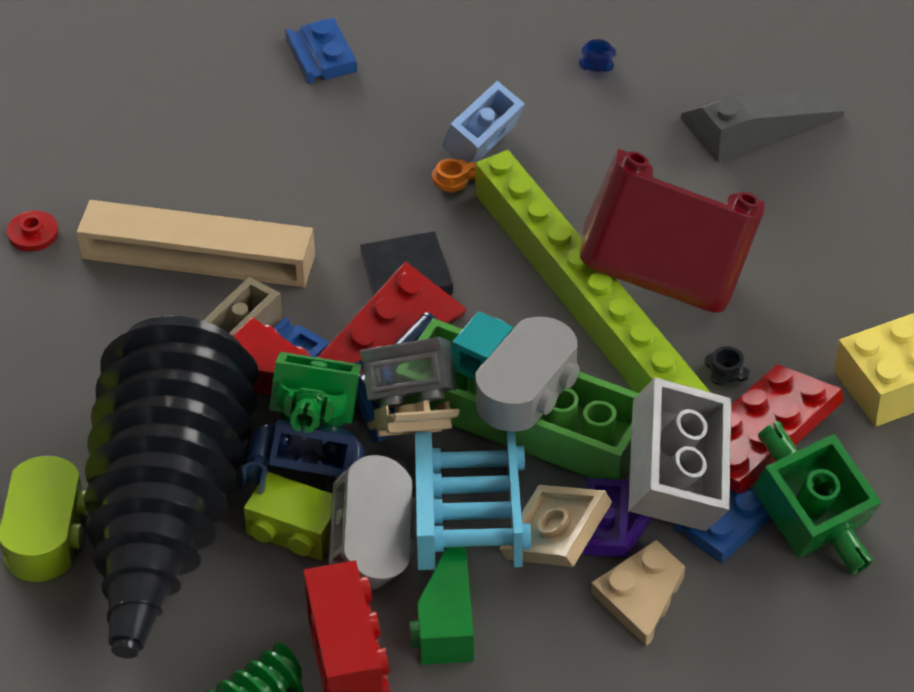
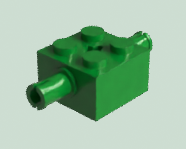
M780 421L773 423L774 428L771 424L766 426L759 432L757 437L763 442L775 462L764 468L752 490L797 557L801 558L824 545H832L849 569L851 575H856L859 571L862 572L874 562V558L870 556L854 530L866 525L882 502L836 435L831 434L798 450Z

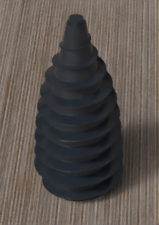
M157 316L142 320L133 325L126 333L111 341L102 354L100 360L101 375L95 387L96 402L91 412L93 428L87 441L90 457L85 465V478L88 487L85 490L84 503L89 514L86 532L88 539L95 547L92 555L93 563L98 572L104 577L101 589L104 597L108 600V643L112 647L111 652L114 655L126 659L135 658L138 652L144 648L156 617L163 613L161 607L166 597L177 593L181 589V583L176 578L177 575L187 574L198 568L201 563V557L197 550L209 546L215 540L216 529L213 523L221 520L227 512L228 503L225 496L232 492L237 484L235 469L244 460L245 449L242 442L250 435L252 427L249 416L257 406V395L253 385L258 379L259 370L253 356L242 347L234 336L212 323L185 316Z

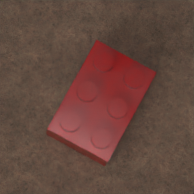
M356 560L303 569L308 624L323 692H390L387 675L390 674L388 657L385 647L380 648L378 638H381L377 612H372L369 604L372 603V594L368 576L360 577Z

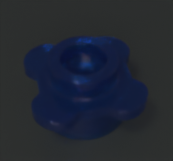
M593 39L581 48L583 58L579 60L580 68L584 70L590 69L595 72H609L613 70L614 63L612 58L616 56V49L609 42L602 39Z

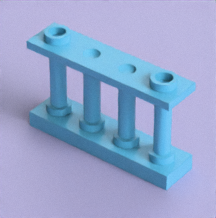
M432 431L415 432L418 570H435V552H444V547L513 545L514 567H523V549H531L530 523H522L518 471H525L524 445L516 446L515 431H507V450L441 452L440 448H432ZM507 467L508 475L441 477V469ZM509 492V501L442 503V499H440L442 494ZM511 518V528L443 530V526H434L443 525V520Z

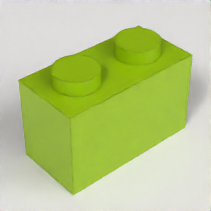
M267 472L265 491L262 494H258V485L244 506L247 535L253 536L260 542H270L290 549L300 556H310L323 561L330 550L333 494Z

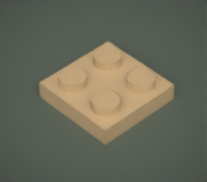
M538 485L521 513L522 523H530L531 549H523V562L574 567L612 503L606 491ZM513 545L501 546L499 549L505 558L513 560Z

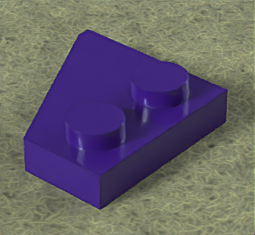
M587 478V489L605 490L612 503L586 545L584 555L627 557L652 521V517L628 511L630 480Z

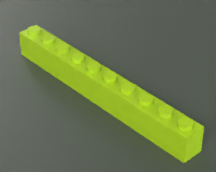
M509 150L475 162V195L633 391L640 393L656 377L710 392L617 279L597 272L582 262L580 259L582 237Z

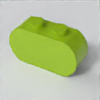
M38 456L22 462L12 471L0 525V545L3 552L4 565L11 574L22 580L40 582L62 575L72 566L75 549H81L83 525L80 523L81 515H88L84 503L85 490L82 489L78 469L64 458Z

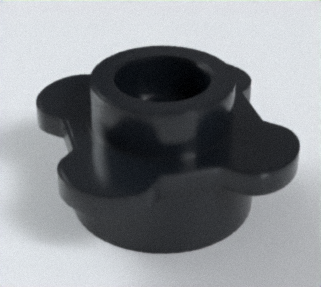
M723 346L716 349L713 354L705 357L704 364L710 368L712 373L711 381L716 385H724L735 380L743 382L749 378L750 371L744 367V356L737 348Z

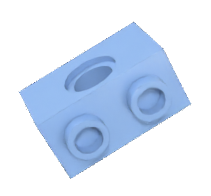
M497 80L450 124L441 147L457 160L463 159L467 163L479 161L515 127L525 104Z

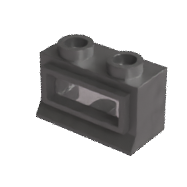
M434 337L360 350L364 367L367 399L380 403V408L388 406V408L405 405V398L419 396L420 402L425 400L437 401L445 398L444 392L457 390L451 341Z

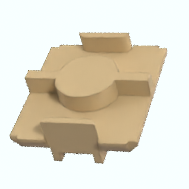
M425 400L415 404L395 407V413L389 415L388 406H384L374 410L375 421L368 422L367 426L370 430L377 429L378 437L415 434V432H442V429L452 428L451 419L458 417L459 409H450L448 401L435 405V410L430 411L429 400Z

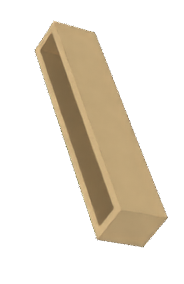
M89 200L77 229L81 259L242 280L251 277L259 282L304 288L315 257L314 232L311 227Z

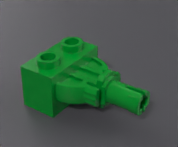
M280 352L275 362L269 410L279 412V416L289 417L292 428L298 432L301 431L302 427H305L304 433L312 432L315 428L319 427L320 422L330 426H342L344 422L352 423L356 409L362 365Z

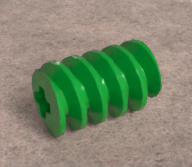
M277 642L273 646V651L262 652L258 657V661H249L245 665L244 671L236 670L231 674L230 681L221 680L216 685V691L207 690L206 692H287L288 688L292 692H304L301 682L302 669L289 647L282 642Z

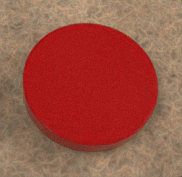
M44 211L23 212L9 222L7 226L8 240L13 247L21 251L33 252L45 249L53 244L58 237L57 221L52 215Z

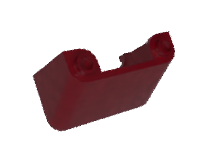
M617 148L584 222L580 259L585 265L597 272L709 312L721 313L725 311L734 293L763 217L765 202L759 200L751 193L740 192L729 195L724 204L653 178V168L643 154L635 151L626 152Z

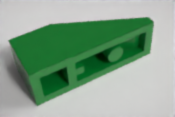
M466 547L446 548L418 601V621H410L411 648L420 647L421 665L474 662V632Z

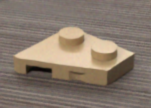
M655 540L591 583V594L647 646L654 637V630L661 616H665L670 606L672 594L677 592L684 578L685 566L660 542Z

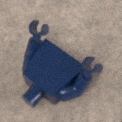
M280 416L276 424H264L255 431L248 455V463L242 467L240 489L244 491L246 483L254 482L259 485L258 494H262L266 486L267 465L339 477L353 463L365 457L364 446L360 441L355 440L356 437L341 426H330L320 422L319 427L315 428L312 432L304 433L305 427H302L301 431L298 432L292 428L289 417Z

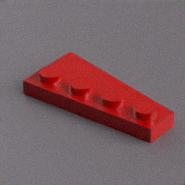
M405 262L317 358L356 363L362 360L360 350L395 344L425 312L431 313L438 320L449 324L462 318L467 309L408 262Z

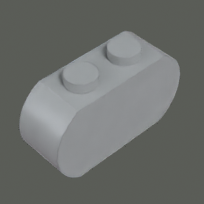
M530 317L521 320L476 371V409L483 421L496 429L522 431L532 428L543 414L548 415L552 411L557 397L565 388H571L579 375L580 368L577 366L578 344L572 329L565 323L550 317Z
M381 455L363 457L353 463L333 483L329 565L356 560L360 577L368 576L371 590L382 587L400 574L408 566L415 549L414 538L410 537L411 521L416 512V499L412 497V479L407 471L393 459Z

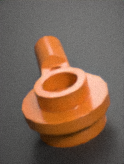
M463 159L441 160L433 170L432 182L437 188L448 193L462 190L468 185L469 180L475 179V162L467 163Z

